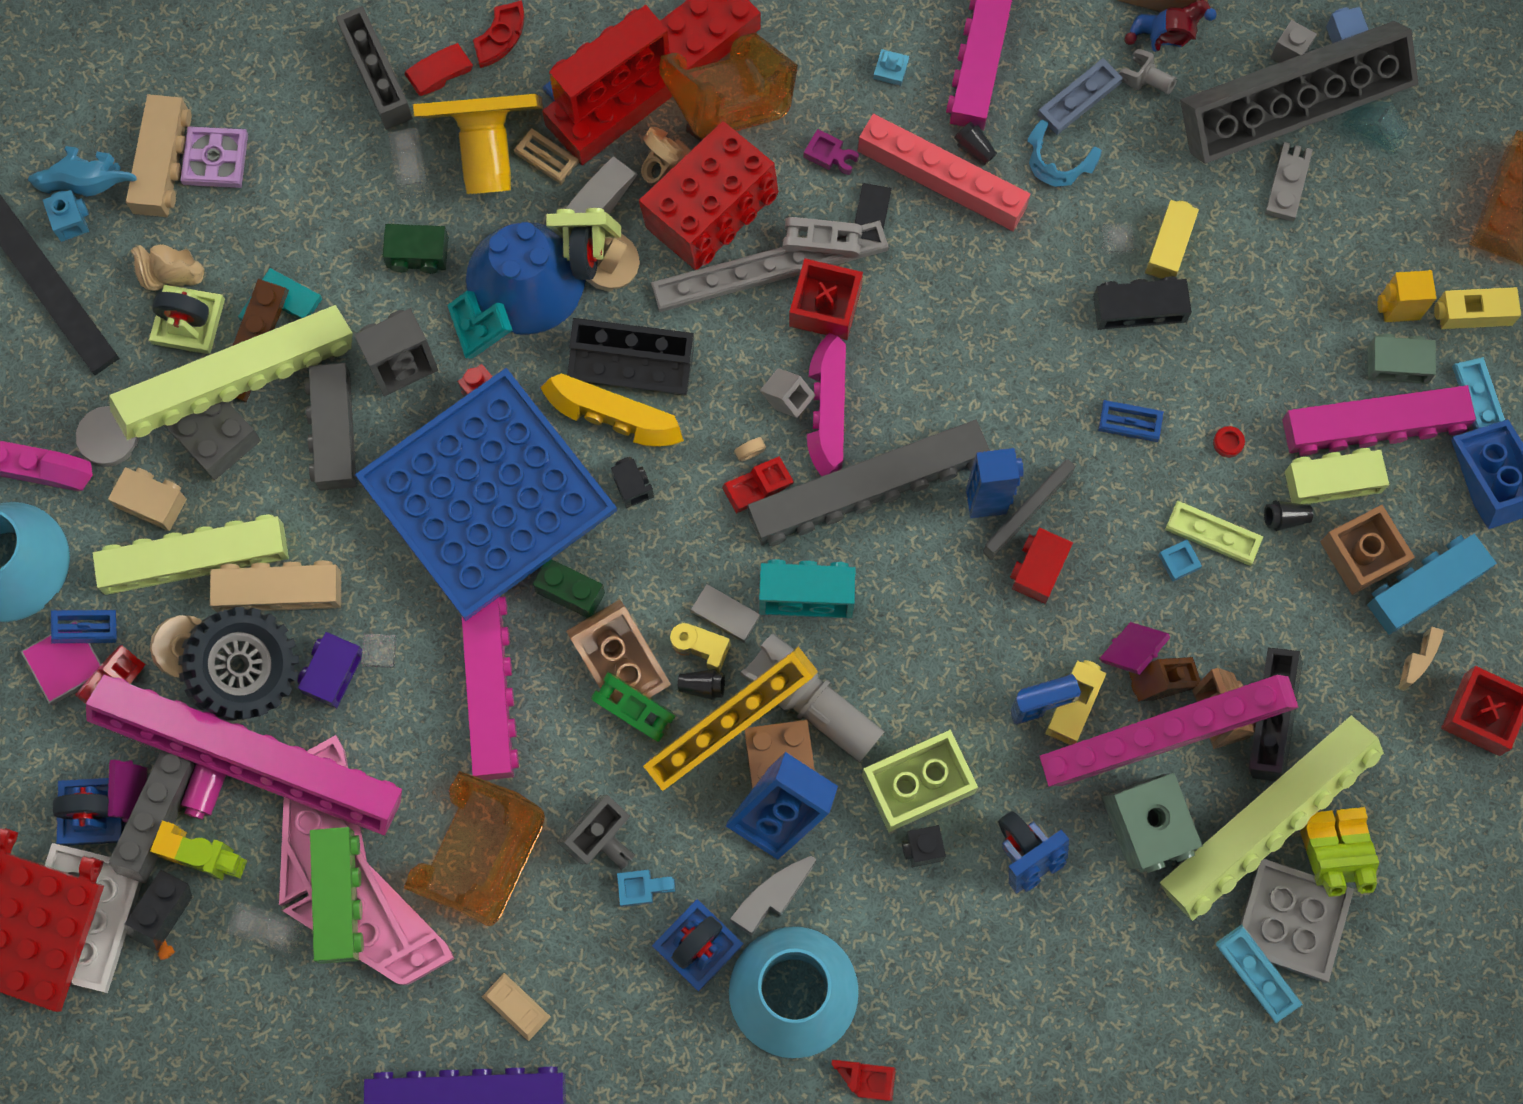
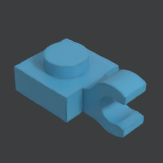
M650 870L617 873L621 907L653 903V893L675 892L673 877L651 879Z

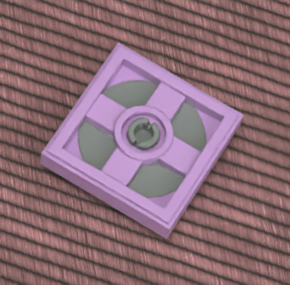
M187 127L180 180L182 184L242 188L248 140L247 130Z

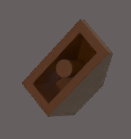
M1193 657L1157 659L1150 662L1140 675L1129 672L1132 681L1131 687L1137 696L1138 702L1158 700L1190 691L1201 682Z

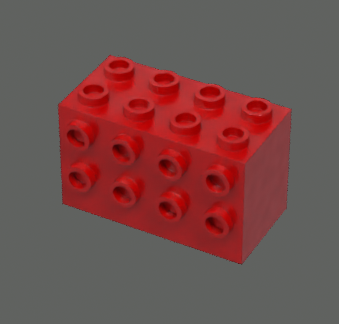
M722 121L639 199L645 227L694 270H698L702 265L709 264L723 245L731 243L736 236V232L744 225H749L756 218L759 210L765 205H770L776 199L779 191L775 163L727 123Z

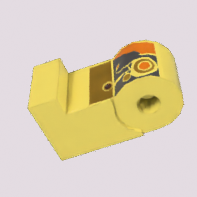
M686 623L675 626L670 635L672 646L680 655L693 654L708 660L707 668L709 670L716 669L717 672L721 671L731 646L729 638Z

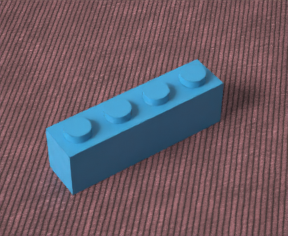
M1475 533L1466 539L1462 535L1458 536L1446 545L1449 550L1439 555L1435 551L1421 561L1424 566L1414 571L1411 567L1396 577L1399 582L1392 587H1389L1386 583L1371 593L1374 598L1367 606L1388 635L1394 633L1488 572L1497 564Z

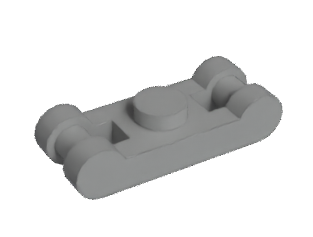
M798 217L786 218L784 228L787 230V235L783 238L782 243L784 250L789 252L801 250L839 254L848 258L859 257L860 246L858 245V238L862 236L861 225ZM799 232H808L807 238L798 237ZM838 235L846 236V242L837 241Z

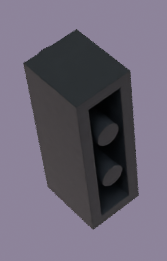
M1174 276L1150 282L1146 279H1136L1126 284L1109 281L1097 286L1093 295L1098 330L1187 323L1192 313L1187 279H1177Z

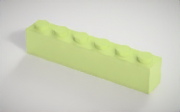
M261 515L256 517L255 521L245 523L243 521H230L225 524V527L215 529L212 527H199L194 530V533L184 535L182 533H169L164 535L163 539L153 541L151 539H138L133 541V545L122 547L120 545H107L102 548V551L93 552L97 588L105 595L210 575L211 569H220V566L223 564L239 565V568L251 567L254 563H271L289 559L284 524L278 516L274 517L273 515Z

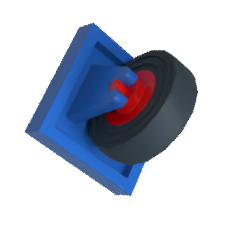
M109 778L58 781V797L53 800V815L57 817L56 844L69 846L118 843L124 830V822L120 818L108 816Z
M1013 811L1007 813L998 821L1005 837L1002 848L1012 861V864L1009 865V884L1016 894L1023 889L1026 892L1030 891L1041 882V876L1049 871L1053 874L1066 865L1069 838L1062 829L1050 838H1047L1034 821L1027 825Z
M696 899L652 947L699 992L744 944Z

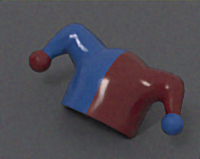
M1197 0L1183 8H1168L1158 15L1141 14L1135 18L1130 32L1125 35L1124 41L1128 45H1133L1136 43L1137 35L1146 33L1150 35L1154 52L1159 51L1161 45L1183 47L1191 39L1196 40L1198 32L1197 23L1205 16L1206 20L1212 21L1216 18L1217 13L1215 9L1210 7L1207 1Z

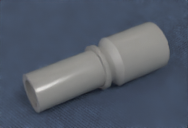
M772 633L760 646L762 649L746 669L740 672V675L750 683L794 650L775 633ZM818 672L811 680L778 704L783 710L794 709L799 713L797 715L798 719L801 720L804 717L859 763L885 732L829 687L830 681L826 680L823 682L819 679Z

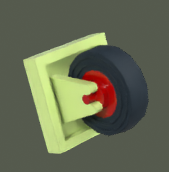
M588 208L586 213H575L572 209H558L556 214H547L546 226L563 238L564 258H567L568 261L570 260L571 270L575 279H593L596 275L598 260H603L605 238H621V225L601 208Z
M164 285L162 292L156 294L153 301L152 309L156 316L149 341L153 345L211 354L225 298L221 294Z

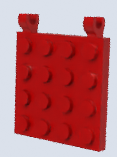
M0 828V992L55 1012H61L104 889V885L96 883L104 861L94 857L88 858L83 856L79 865V877L12 855L11 851L17 840L18 832L7 828Z

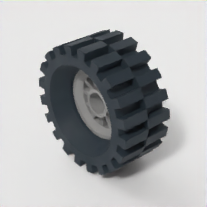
M234 607L230 610L225 609L202 620L203 622L196 625L189 632L191 633L190 637L184 640L181 647L184 649V653L179 656L178 665H182L183 672L179 673L180 682L185 681L187 689L184 691L188 698L193 697L197 701L194 705L200 710L206 709L218 718L222 717L229 721L259 717L267 714L269 710L277 708L282 703L280 700L283 697L289 696L293 689L289 686L291 682L297 680L298 672L294 671V665L299 664V655H293L292 648L296 647L293 638L288 640L285 633L289 630L284 624L278 626L274 622L276 617L271 614H260V609L251 608L246 610L244 607ZM229 642H230V645H231V651H230V649L226 646V644L229 643ZM238 642H242L240 650L238 649ZM249 645L252 648V650L249 653H246V650ZM221 649L225 656L217 654L218 651ZM257 654L258 659L252 660L251 657ZM233 656L240 657L244 662V669L241 673H235L230 667V661ZM215 659L221 661L222 665H215ZM259 664V670L253 668L252 665ZM223 669L224 672L217 676L215 670ZM249 673L256 675L255 680H253ZM226 676H229L226 684L221 681ZM243 678L248 683L246 687H244ZM235 679L237 688L232 687Z

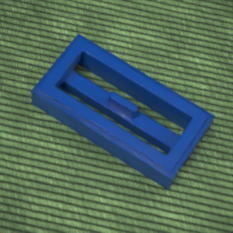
M1104 400L1098 431L1158 442L1164 411ZM1108 410L1155 418L1156 421L1154 423L1136 418L1108 414ZM1109 421V422H1114V423H1120V424H1125V425H1131V426H1136V427H1141V428L1152 429V430H1154V432L1145 431V430H1140V429H1135V428H1129V427H1124V426H1119V425L1108 424V423H1106V422Z
M51 610V644L116 643V610ZM109 620V623L81 622L78 624H58V621ZM58 632H88V633H58Z

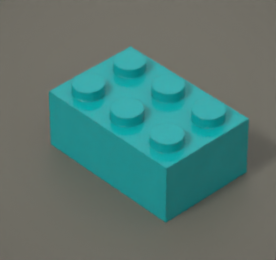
M771 559L767 563H761L759 614L852 618L855 604L856 567H849V564L845 562H832L830 566H821L815 561H800L799 565L786 564V561L780 559Z

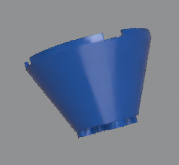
M533 222L510 224L488 235L473 252L466 273L467 291H474L481 313L495 303L504 304L513 330L511 332L520 335L541 333L565 321L578 306L583 289L585 288V280L575 279L571 270L570 260L568 261L567 258H564L563 238L546 225Z

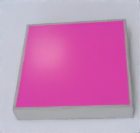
M74 620L69 624H78L80 622L78 620ZM58 632V633H85V632ZM51 634L21 651L50 705H54L77 692L102 664L91 643L51 644Z

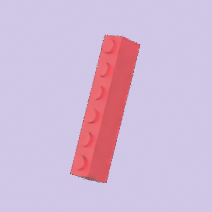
M875 114L871 116L859 136V153L1011 231H1014L1027 209L1031 195L1027 191Z

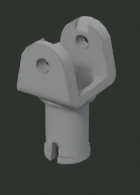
M1136 49L1132 54L1134 55L1133 60L1143 67L1139 72L1127 68L1121 69L1119 74L1123 77L1122 82L1135 90H1140L1143 85L1149 84L1169 95L1176 85L1177 77L1157 69L1154 64L1153 53Z

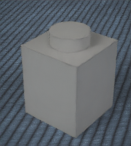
M1291 20L1277 41L1270 58L1280 63L1307 53L1317 34Z
M779 368L760 389L762 395L775 410L796 418L815 397L814 392L801 376Z

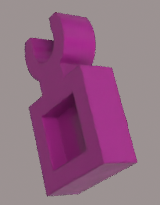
M817 129L804 151L803 158L830 170L833 164H836L843 174L850 175L852 167L845 164V161L850 159L858 162L859 154L851 149L842 150L843 141Z

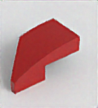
M832 1060L831 1065L848 1084L847 1086L858 1097L893 1101L896 1068Z

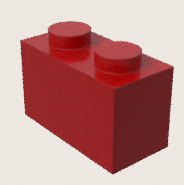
M1040 527L1035 536L1029 534L1022 549L1023 552L1027 553L1023 563L1016 562L1010 576L1011 579L1015 580L1012 590L1046 604L1073 542Z

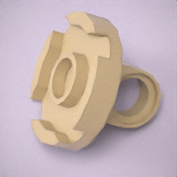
M650 127L643 137L645 144L651 149V152L642 165L641 173L644 180L652 184H656L691 151L679 139L673 141L667 138L668 132L657 127ZM656 163H659L661 173L654 179L651 173L652 168Z
M621 234V238H605L603 260H598L595 277L586 281L595 288L604 291H613V289L628 286L636 276L640 264L639 254L633 242L623 234Z
M179 615L168 618L157 626L151 637L150 652L153 662L160 671L171 677L180 678L179 673H182L183 669L182 665H178L179 656L184 653V649L181 647L184 640L190 637L191 633L189 632L196 625L203 622L202 620L194 616Z

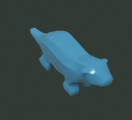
M66 146L64 149L67 153L66 157L47 170L36 172L28 178V181L37 190L51 193L55 190H72V192L86 197L104 192L119 182H133L137 180L134 174L120 171V165L114 163V158L109 153L97 151L96 158L98 160L89 162L76 156L79 151L78 148Z

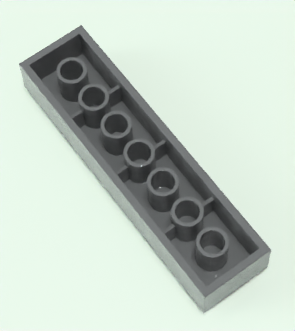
M1391 21L1180 99L1191 155L1206 164L1418 85L1412 29L1396 21Z

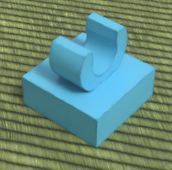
M881 49L873 79L902 86L909 56Z

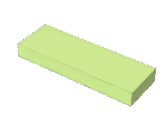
M1178 500L1165 528L1166 531L1249 566L1253 564L1263 539L1261 535Z

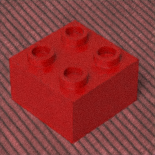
M804 258L789 311V327L823 335L830 333L838 336L840 339L848 340L862 289L863 272Z
M1475 665L1464 674L1441 729L1495 755L1501 756L1512 749L1523 723V687Z

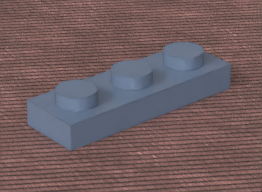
M1102 58L1041 107L1037 115L1042 120L1048 122V127L1058 135L1122 83L1123 77Z

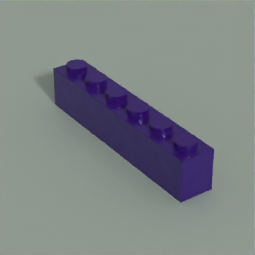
M554 1066L538 1067V1073L525 1074V1068H505V1074L492 1075V1069H472V1076H459V1070H440L439 1077H426V1071L406 1072V1078H393V1072L373 1073V1079H364V1104H566L565 1073H558V1067Z

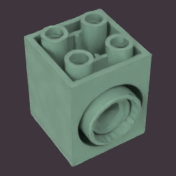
M1175 773L1161 774L1101 796L1129 869H1139L1140 873L1145 871L1150 873L1164 868L1165 860L1169 859V862L1177 860L1178 862L1195 856V849L1203 847ZM1149 811L1153 815V822L1151 825L1147 821V814Z

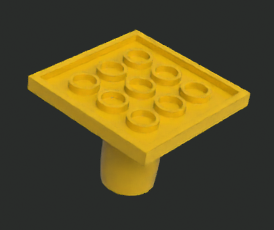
M526 94L413 104L414 117L426 119L453 117L460 128L459 143L466 194L511 190L506 128L504 127L506 115L510 111L543 109L541 96Z

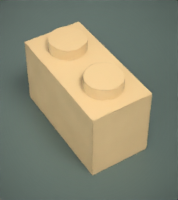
M125 467L108 500L115 508L170 531L187 500L180 492L181 487L169 480H164L163 483L153 479L154 475L144 469L137 468L136 471Z

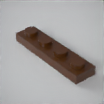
M261 279L257 280L233 346L275 329L289 292L287 288ZM251 390L239 394L235 399L247 402Z

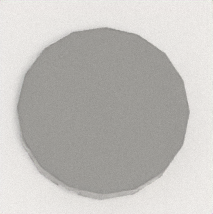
M110 406L98 407L88 412L79 422L76 430V444L81 454L92 463L103 467L115 466L127 460L132 455L131 452L139 441V437L126 439L110 411Z

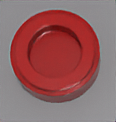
M1225 426L1219 429L1213 439L1215 451L1227 458L1237 456L1245 445L1243 433L1233 426Z

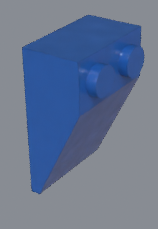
M1509 419L1452 437L1451 441L1472 502L1486 527L1491 529L1522 519L1523 442Z
M785 752L767 769L728 820L726 827L778 860L830 813L838 786Z

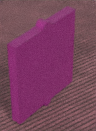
M1130 622L1119 636L1112 640L1113 643L1099 659L1102 663L1140 675L1152 659L1158 657L1157 653L1171 637L1166 632Z
M115 759L110 760L108 816L120 818L124 823L128 822L147 782V767L133 764L132 760L125 762Z

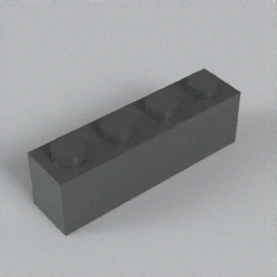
M361 6L337 16L336 19L342 36L385 129L387 130L413 119L408 102L364 7Z
M346 363L309 366V377H305V391L307 395H310L311 405L306 406L307 422L312 424V434L308 435L307 438L308 449L310 453H313L314 463L309 464L310 480L316 483L320 491L357 487L350 371Z
M161 750L109 860V864L116 874L145 884L147 883L159 857L150 852L160 824L162 820L174 824L182 807L180 805L196 763Z

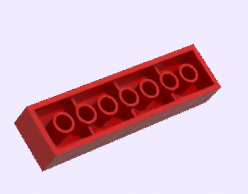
M686 0L660 20L668 30L669 60L576 125L559 104L553 101L542 110L545 126L583 166L760 30L761 12L749 0Z

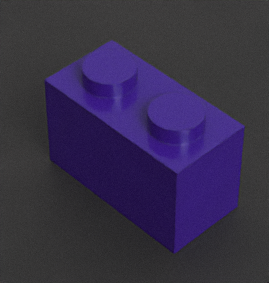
M325 632L323 638H319L315 642L311 652L313 658L309 666H305L301 670L297 683L299 684L298 689L302 694L337 709L364 652L360 646Z

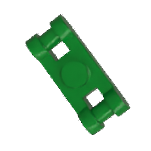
M607 672L603 678L604 684L599 691L595 690L591 699L650 738L660 742L664 736L662 731L668 723L673 722L677 715L628 685L616 675ZM615 689L623 694L617 703L610 699ZM650 712L657 715L652 725L645 721Z

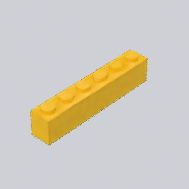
M798 646L652 757L643 767L660 789L664 791L811 680L817 674V669Z

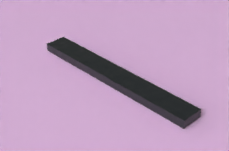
M0 194V246L91 372L97 375L119 360V356Z

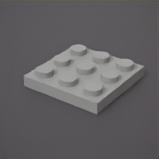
M1263 859L1255 870L1240 925L1242 924L1273 965L1325 983L1329 982L1354 889L1347 887L1345 894L1329 897L1323 885H1316L1314 875Z

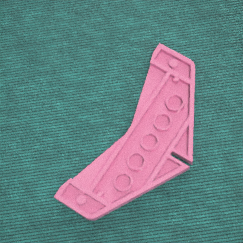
M336 735L307 751L321 758H330L337 764L348 768L345 750ZM284 797L279 905L283 906L307 892L309 896L282 910L283 912L313 930L310 830L350 827L354 831V835H359L360 854L355 855L356 868L360 867L361 887H356L357 900L362 902L363 916L357 922L358 933L362 932L364 950L359 952V960L395 983L409 985L455 959L447 943L367 863L360 826Z

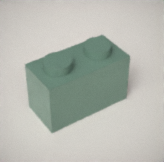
M1380 334L1375 336L1368 345V380L1429 384L1436 375V340H1426L1423 336L1395 338L1393 334Z

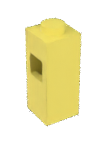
M1170 200L1145 271L1146 274L1161 279L1170 276L1176 277L1199 209L1192 207L1191 204L1185 201L1176 202Z
M1517 287L1445 291L1435 303V318L1440 320L1441 329L1513 326L1521 317Z
M1077 660L1071 672L1075 676L1081 691L1078 700L1056 707L1045 732L1046 735L1069 745L1077 743L1107 674L1101 671L1099 665L1088 660L1083 662Z

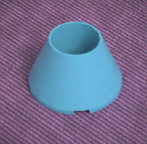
M19 502L0 503V534L16 533L17 544L13 556L0 568V622L24 619L43 609L44 605L62 588L70 563L68 541L59 524L38 507Z
M804 927L778 928L756 938L743 950L737 959L729 983L730 1007L742 1033L760 1049L784 1058L809 1057L831 1047L849 1028L858 1004L857 976L847 954L828 936ZM786 960H801L811 964L818 970L826 987V998L818 1011L807 1018L792 1020L777 1015L768 1007L763 998L762 983L766 974L776 964Z

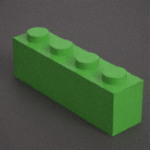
M350 827L310 830L314 961L319 964L359 961V952L364 950L362 932L358 933L357 922L363 916L362 902L357 900L356 887H361L360 867L356 868L355 855L360 854L359 835H354V831Z

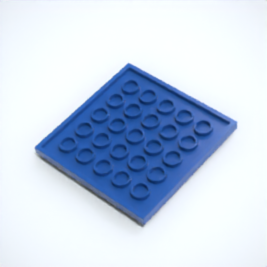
M507 368L500 371L355 474L358 481L465 621L617 512V507Z

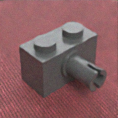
M607 794L600 795L557 842L580 864L588 865L598 852L603 851L622 870L629 864L627 861H631L635 856L633 852L615 837L616 832L629 819L630 815Z

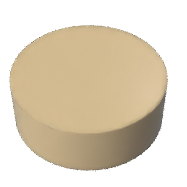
M758 437L742 444L734 452L738 460L743 462L765 451L766 446L762 438Z

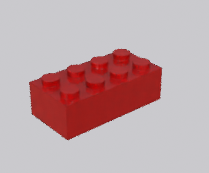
M646 4L640 9L630 11L620 23L607 27L594 41L584 43L577 49L575 54L566 60L558 61L552 67L549 75L554 100L576 125L670 59L668 30Z

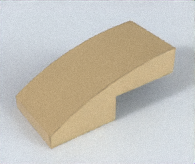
M1431 627L1423 634L1419 654L1412 653L1405 659L1399 689H1407L1426 671L1437 653L1444 630Z

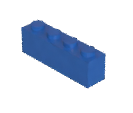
M1015 448L976 452L966 487L970 518L1007 514L1010 504H1013V496L1017 494L1016 487L1020 486V477H1023L1024 474L1022 459L1016 458Z

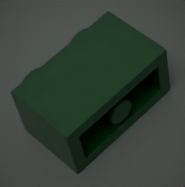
M385 224L382 258L386 268L400 273L407 272L408 269H420V271L428 274L437 273L438 270H446L449 239L445 226Z
M552 559L542 566L533 583L537 594L586 618L594 615L605 594L602 583Z

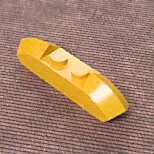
M562 373L549 378L540 387L547 400L559 412L575 421L582 415H585L584 418L590 423L601 425L602 422L613 426L614 431L629 436L630 433L635 434L633 442L646 446H669L684 441L675 416Z

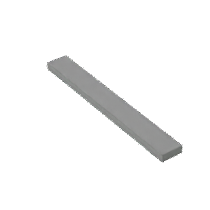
M879 220L861 225L862 232L876 229L880 242L861 239V237L858 238L860 254L857 258L801 250L789 252L780 247L651 282L658 310L663 312L800 275L804 258L838 265L886 252L889 246L881 222ZM838 235L837 241L846 242V236Z

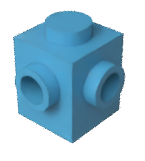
M72 190L59 191L52 194L51 197L43 199L52 230L61 242L89 232L85 216L89 215L86 204L82 198L77 199Z

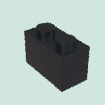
M160 870L124 924L129 937L158 951L192 899L189 884Z

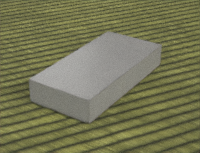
M706 584L691 608V613L745 643L760 618V614L708 584Z

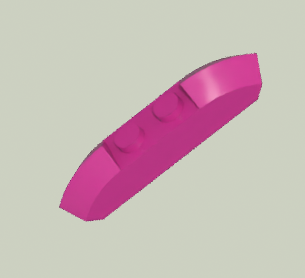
M830 333L815 350L808 377L818 381L814 382V400L820 401L819 411H813V429L819 430L807 434V446L811 460L822 477L841 470L843 465L846 344L838 336Z
M0 441L1 477L74 491H83L93 476L90 461L61 452Z

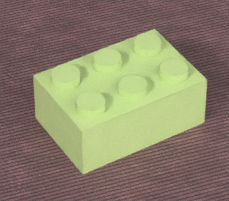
M951 730L863 768L862 777L888 832L975 794L978 789Z

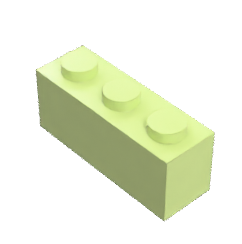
M1370 448L1357 449L1352 454L1342 456L1340 452L1328 453L1323 455L1321 459L1311 460L1310 457H1300L1294 459L1285 470L1291 503L1311 504L1379 494L1389 486L1382 451H1371Z

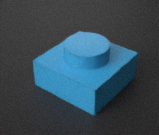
M1188 539L1161 551L1158 555L1172 582L1202 567Z

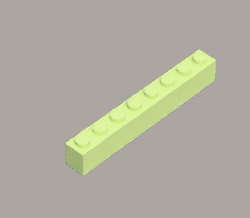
M334 305L109 395L110 411L127 440L134 437H144L152 430L163 425H173L185 416L193 413H202L212 405L222 401H232L239 394L249 390H259L266 383L273 380L288 378L295 371L305 367L309 368V366H316L322 360L332 356L339 357L351 349L353 332L337 306Z
M1351 715L1202 845L1203 847L1198 848L1194 852L1195 856L1186 859L1160 882L1166 895L1192 921L1199 915L1207 913L1219 897L1231 892L1243 876L1256 870L1267 855L1280 849L1291 834L1304 828L1315 813L1328 807L1339 792L1352 786L1363 771L1378 763L1384 754L1378 737Z

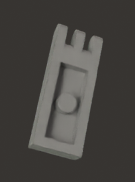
M1283 142L1265 214L1294 222L1313 149L1306 148L1302 158L1299 157L1301 146L1295 145L1291 155L1287 154L1290 143Z

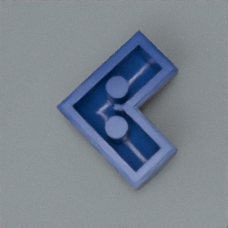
M1070 674L1021 689L1011 708L1014 724L1016 723L1017 725L1041 718L1046 710L1076 702L1081 691L1075 676Z

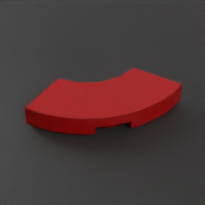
M522 0L494 7V20L491 27L483 35L473 39L480 68L499 61L516 45L524 26Z

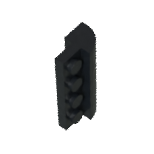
M573 318L567 376L586 383L687 396L693 362L694 333Z

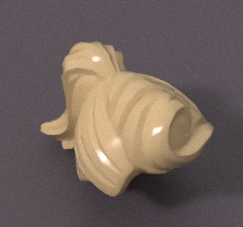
M161 244L150 248V254L141 245L131 249V253L134 255L136 276L140 285L147 290L157 291L166 284L175 287L197 285L203 279L204 267L193 259L191 252L187 249L177 251Z

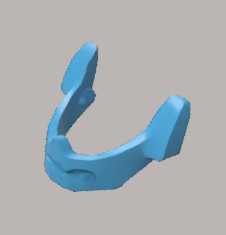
M1040 120L1028 138V142L1033 145L1029 165L1034 176L1051 186L1057 187L1073 184L1083 172L1091 174L1097 166L1102 150L1097 147H1093L1084 161L1077 167L1066 172L1058 171L1054 163L1047 165L1042 161L1040 149H1042V139L1048 122Z

